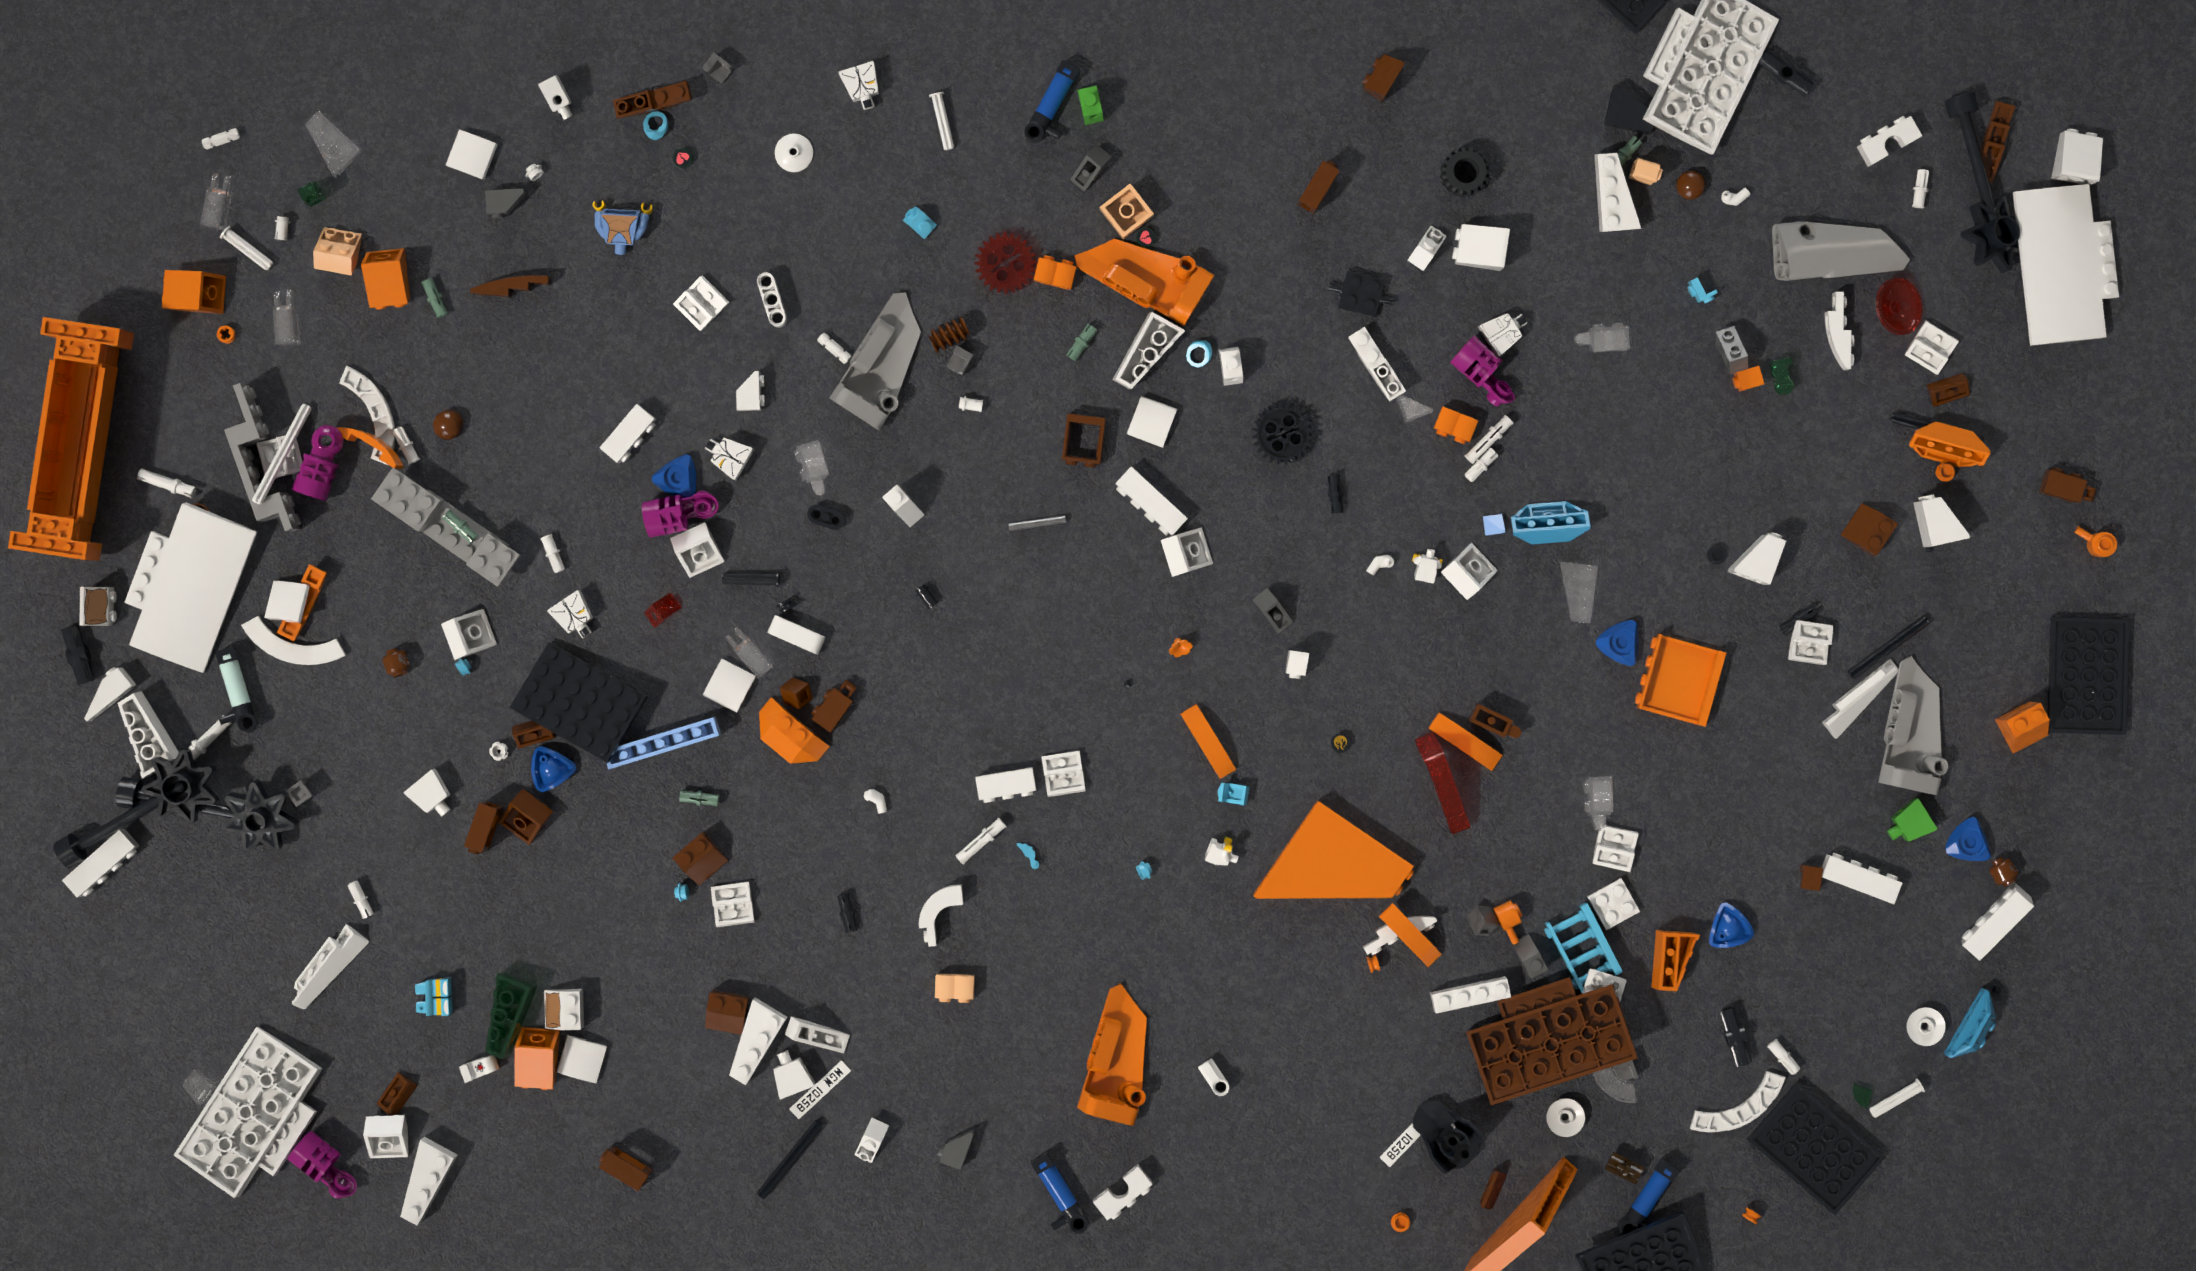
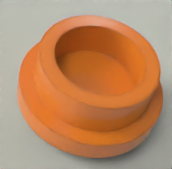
M1948 462L1939 464L1935 470L1936 477L1944 482L1950 481L1955 476L1954 466Z
M1396 1213L1391 1218V1226L1395 1231L1404 1232L1410 1226V1219L1405 1213Z

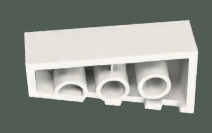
M1595 154L1600 232L1641 229L1618 154Z
M1149 312L1112 380L1128 389H1132L1185 330L1159 315Z
M143 692L133 693L118 702L125 727H127L130 735V743L133 744L136 762L139 763L141 769V777L146 778L156 773L152 764V760L160 756L174 762L179 752Z
M2013 882L1989 910L1976 921L1974 927L1963 934L1962 946L1980 961L2034 907L2031 896Z
M757 998L752 1000L729 1076L744 1085L748 1083L786 1021L787 1016Z
M426 1137L420 1140L400 1217L417 1226L423 1221L456 1160L457 1154Z

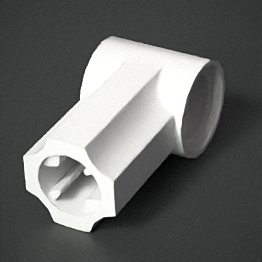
M1212 1058L1198 1066L1216 1095L1224 1096L1228 1093L1229 1083ZM1218 1082L1226 1084V1089L1223 1092L1215 1089V1085Z

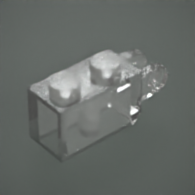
M214 173L211 185L207 187L200 225L224 231L231 201V193L229 192L231 177L226 176L224 178L222 190L217 189L219 174Z
M276 291L274 293L275 306H272L275 345H300L297 308L293 305L292 291H286L287 305H281V294L279 291Z
M1614 323L1612 327H1604V324H1595L1593 328L1588 329V332L1576 334L1574 342L1577 345H1589V350L1592 352L1627 351L1630 349L1629 326H1623V323Z
M820 440L796 446L798 450L794 451L796 460L801 462L803 468L800 470L802 480H806L808 484L811 483L814 494L822 496L825 493L823 480L828 478L829 470Z
M736 627L734 629L735 633L743 641L738 645L732 636L727 635L725 638L734 648V652L753 674L760 679L774 667V664L750 637H747Z
M1612 776L1588 777L1586 779L1587 782L1583 784L1584 793H1587L1584 810L1588 812V817H1592V827L1598 832L1605 829L1606 817L1613 812Z

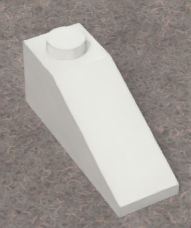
M113 667L106 672L107 676L102 679L84 718L86 721H93L137 686L123 667Z
M795 1017L790 1018L785 1033L786 1036L794 1041L844 1053L850 1036L849 1034Z

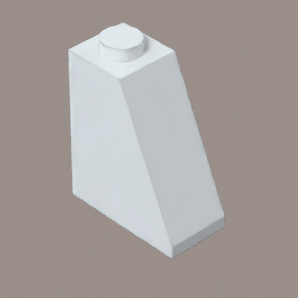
M898 485L894 486L882 497L910 528L924 516L923 512Z

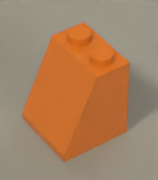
M405 248L366 252L361 267L369 308L379 310L387 306L403 307L408 304L410 291Z
M165 270L162 296L163 309L223 314L226 276L203 271Z
M2028 702L1995 719L2013 754L2048 736L2050 720L2041 703Z
M521 1027L515 1044V1087L540 1088L542 1090L553 1089L557 1075L560 1030Z

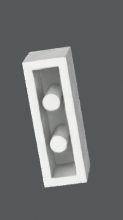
M636 404L601 445L600 449L615 462L620 464L622 461L624 463L631 456L629 452L632 448H637L644 440L642 436L654 429L656 419L640 405Z
M1033 767L975 777L979 800H983L984 803L995 801V797L1002 796L1003 800L1014 798V794L1021 793L1023 797L1033 795V791H1036Z

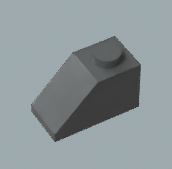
M1096 145L1086 155L1070 180L1085 192L1112 156Z
M523 188L485 191L486 214L492 216V219L504 218V215H509L527 195V191Z
M1268 588L1252 599L1278 634L1293 623L1292 619Z
M1529 934L1519 938V942L1514 944L1513 947L1528 976L1532 979L1547 971L1548 968Z
M969 1130L946 1141L945 1146L941 1145L937 1155L941 1157L939 1162L961 1170L974 1131Z

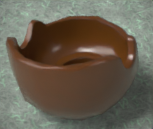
M1696 170L1683 172L1676 183L1679 195L1687 200L1697 199L1703 194L1706 187L1703 175Z
M446 409L438 413L434 418V432L441 439H454L460 434L464 424L463 419L455 410Z

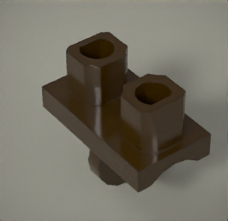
M1612 1152L1604 1169L1636 1185L1645 1167Z

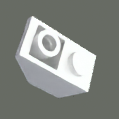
M1430 226L1408 261L1424 271L1445 240L1446 235Z
M754 371L736 391L737 411H762V406H765V396L761 395V387H764V375H761V372Z
M871 1118L855 1156L872 1163L889 1125Z

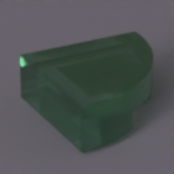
M1853 1084L1852 1093L1854 1099L1859 1105L1867 1109L1873 1090Z

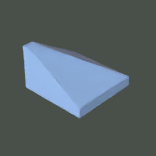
M1502 514L1483 516L1485 535L1505 533Z

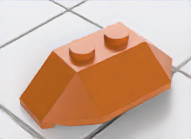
M1933 422L1916 430L1909 442V446L1921 457L1942 463L1948 462L1956 467L1984 466L1990 455L1989 448L1973 431L1940 422Z
M772 697L759 711L761 740L790 764L818 761L830 747Z

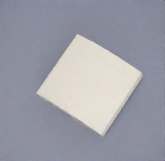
M459 130L446 166L484 180L498 144Z
M702 275L673 305L702 331L728 305L729 301Z
M1925 320L1905 355L1938 375L1959 341Z
M1141 395L1127 434L1163 448L1177 409Z
M285 436L256 443L264 476ZM297 439L276 478L300 472L301 468L299 466L303 462Z
M273 581L264 618L301 623L310 586L294 582Z
M1797 620L1792 633L1788 660L1826 665L1828 645H1832L1833 626Z
M721 659L703 696L737 713L756 676Z
M1080 751L1042 756L1048 797L1086 791Z
M1600 824L1592 863L1630 872L1635 855L1634 850L1638 832Z
M749 882L711 887L716 927L755 922Z
M567 1035L557 1073L596 1083L607 1046Z

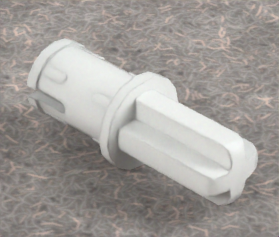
M1925 169L1917 171L1916 185L1913 187L1915 191L1912 207L1924 208L1926 192L1929 191L1927 189L1929 171Z
M401 426L394 429L393 434L400 446L399 450H402L408 464L419 461L420 458L412 446L413 442H410L404 428Z
M1489 448L1465 473V477L1473 482L1484 470H1488L1487 467L1498 457V454L1492 448Z
M552 534L540 538L547 553L545 556L549 558L554 573L563 571L565 568L559 555L560 550H557Z
M354 881L348 884V888L355 901L353 903L357 905L362 918L368 917L365 909L369 916L373 915L374 912L367 900L368 896H365L359 882Z
M1777 1039L1767 1046L1778 1058L1777 1061L1781 1062L1790 1074L1794 1075L1800 1070L1799 1065L1789 1055L1790 1052H1787Z

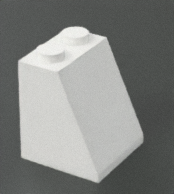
M2067 129V131L2060 133L2051 179L2082 185L2089 184V186L2099 182L2103 138L2097 137L2098 134L2086 132L2085 135L2078 133V130Z
M1462 224L1460 229L1457 228L1455 240H1458L1457 248L1454 247L1452 259H1455V264L1501 271L1505 265L1510 229Z
M1934 494L1918 497L1919 501L1913 502L1923 547H1932L1970 538L1968 532L1941 497L1935 498Z
M1773 532L1761 535L1732 564L1728 572L1762 585H1770L1786 541L1781 539V535Z

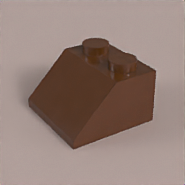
M1383 54L1382 58L1377 57L1372 65L1374 68L1371 75L1367 74L1362 82L1365 85L1363 91L1383 101L1405 63Z
M1861 503L1840 535L1869 555L1877 556L1898 523L1883 513Z
M522 789L510 802L499 823L530 845L548 822L553 811L531 793Z
M705 832L700 833L672 857L684 873L699 886L729 861Z
M712 990L709 993L705 1028L742 1035L750 997Z

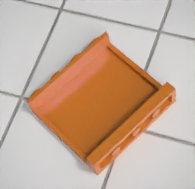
M1657 634L1651 641L1650 648H1653L1651 656L1648 655L1645 662L1647 671L1646 674H1642L1640 680L1642 689L1635 698L1636 708L1706 727L1726 652Z

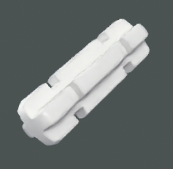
M234 128L229 130V132L225 131L213 135L211 138L202 139V144L205 149H210L213 146L228 143L231 139L233 141L240 138V134Z
M822 333L817 341L822 346L825 345V348L836 358L839 357L843 364L847 363L851 355L847 351L844 352V349L833 339L830 340L826 333Z

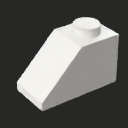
M1288 650L1285 673L1289 674V678L1301 679V675H1306L1309 653Z

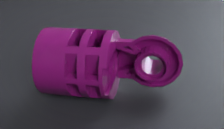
M1473 336L1450 363L1476 384L1475 386L1478 388L1480 386L1484 387L1488 391L1487 399L1493 405L1500 406L1501 404H1509L1514 401L1515 397L1511 387L1506 382L1498 380L1492 375L1503 360L1490 351L1476 336Z
M324 425L315 430L311 440L313 446L311 454L304 453V461L299 466L301 469L296 475L292 490L327 501L332 488V479H335L336 476L334 475L335 470L339 467L338 464L333 463V459L343 447L344 439L339 429L331 425ZM326 435L332 438L330 446H324L322 443V438Z
M699 491L686 498L676 495L642 502V515L649 538L687 531L689 527L688 518L707 519L716 514L718 510L716 498L707 491Z
M309 1131L287 1158V1160L316 1183L321 1181L328 1186L329 1193L334 1198L350 1197L357 1190V1183L351 1174L341 1171L334 1166L341 1154L312 1131Z

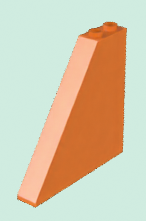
M1317 800L1254 892L1253 897L1256 899L1392 898L1394 895H1399L1403 889L1401 884L1405 879H1410L1414 873V870H1412L1414 866Z
M1562 1157L1472 1256L1464 1271H1501L1546 1233L1578 1169L1565 1157Z

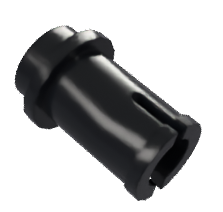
M924 584L915 592L917 593L916 596H919L924 602L927 609H930L938 601L928 590L929 587H926Z

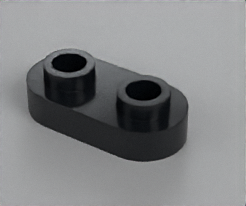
M813 505L808 509L807 517L814 524L832 530H839L845 524V517L839 511L821 505ZM816 511L821 513L819 518L814 517ZM834 517L839 518L838 524H833L832 519Z

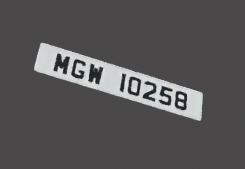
M840 1061L790 1108V1111L800 1119L851 1070L843 1061Z
M1411 1124L1380 1156V1159L1391 1167L1420 1136L1419 1132Z

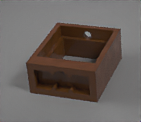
M1329 160L1327 162L1322 161L1297 205L1312 214L1315 213L1340 171L1335 163Z
M1067 414L1062 460L1066 461L1065 464L1077 466V462L1085 463L1084 467L1096 468V464L1100 465L1106 418ZM1071 423L1100 426L1096 459L1067 456Z
M488 801L478 804L464 847L468 848V852L479 855V853L489 851L504 807Z
M615 1146L611 1149L607 1148L599 1159V1162H601L599 1168L636 1191L643 1187L653 1170Z

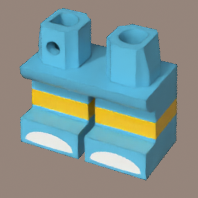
M451 978L428 979L425 982L415 984V993L425 994V1001L416 1002V1012L426 1013V1016H450L453 1014L452 997H449L452 995Z

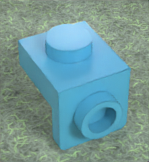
M916 206L910 209L903 219L923 239L937 225Z
M1698 277L1688 282V291L1692 297L1695 296L1698 303L1704 301L1706 304L1715 299L1714 295L1718 293L1717 290L1706 294Z
M1221 782L1218 788V801L1247 805L1250 786Z

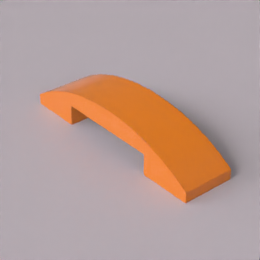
M336 427L342 433L344 439L356 441L359 438L382 452L379 460L395 469L403 468V464L394 450L378 437L361 430Z
M311 564L308 565L301 580L302 584L310 586L301 623L283 620L277 631L278 634L292 641L296 640L317 601L327 572Z
M1195 704L1182 712V718L1218 777L1221 779L1235 771V766L1198 705Z
M1441 713L1437 714L1429 726V729L1491 771L1503 756Z
M1393 903L1379 916L1427 967L1442 955Z

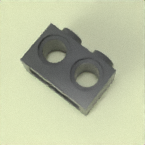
M1732 326L1717 331L1716 345L1729 374L1748 369V355L1735 327Z

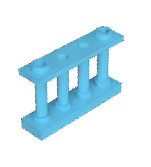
M1586 902L1579 905L1580 911H1578V914L1553 927L1547 921L1545 922L1547 928L1544 929L1548 939H1553L1573 978L1571 980L1575 990L1579 989L1581 993L1583 991L1582 985L1585 984L1588 973L1578 978L1573 968L1600 954V956L1604 955L1607 960L1604 963L1605 965L1595 970L1604 973L1609 971V973L1613 972L1615 975L1623 972ZM1581 920L1583 922L1587 921L1589 925L1587 931L1562 944L1560 943L1556 933ZM1590 937L1596 939L1598 943L1596 948L1569 961L1565 950Z

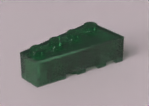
M501 972L496 973V986L493 993L494 1001L490 1014L491 1022L488 1029L485 1052L500 1059H507L510 1057L537 986Z

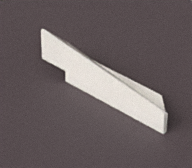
M1891 659L1887 660L1832 704L1837 711L1822 723L1835 739L1845 731L1898 673L1899 669Z
M347 924L336 940L328 937L295 981L294 989L297 990V996L292 1001V1004L301 1009H306L369 941Z

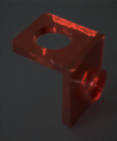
M669 593L653 603L644 614L656 628L664 619L680 610L681 606L673 595ZM651 612L655 613L657 620L653 619Z

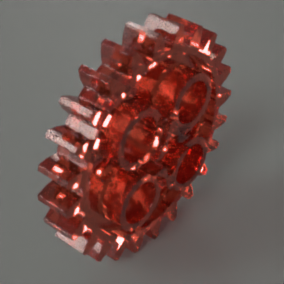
M1004 232L1003 237L996 233V239L989 236V243L983 241L985 247H978L981 254H975V257L980 259V261L974 262V264L980 266L975 271L976 273H982L979 280H986L983 284L984 286L990 284V291L996 287L998 294L1004 289L1007 295L1008 289L1015 293L1016 287L1022 290V283L1027 286L1029 285L1026 279H1033L1030 272H1036V269L1031 266L1037 264V261L1031 260L1036 255L1035 253H1029L1033 247H1026L1027 240L1020 242L1021 235L1015 239L1013 232L1010 237H1007L1006 232ZM1005 246H1013L1014 252L1011 255L1005 254L1003 252ZM1018 253L1021 255L1020 257L1010 261L1009 267L1006 268V266H1002L995 272L991 273V270L993 268H996L1002 264V259L1008 261ZM990 255H995L998 261L996 264L990 265L987 262V258ZM1020 261L1024 264V268L1022 271H1016L1013 265ZM1004 271L1008 274L1005 281L997 279L999 272Z

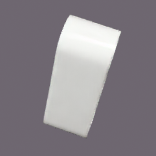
M762 273L757 278V284L768 319L774 327L781 328L787 323V315L776 280L770 273ZM765 277H770L772 281L768 287L762 285V280ZM771 295L777 297V302L774 305H769L767 302L768 297ZM782 314V322L774 323V315Z
M777 615L774 616L767 632L817 655L826 638Z

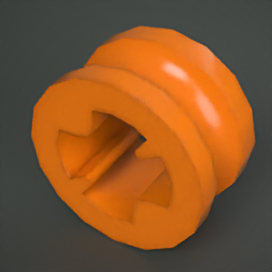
M221 326L217 330V338L221 342L228 344L234 341L236 334L230 326ZM226 329H228V333L231 336L229 338L226 337V340H224L222 332H227Z
M1376 954L1371 958L1367 956L1370 972L1373 973L1374 970L1380 971Z
M1746 1207V1213L1742 1214L1743 1217L1754 1224H1757V1219L1762 1217Z

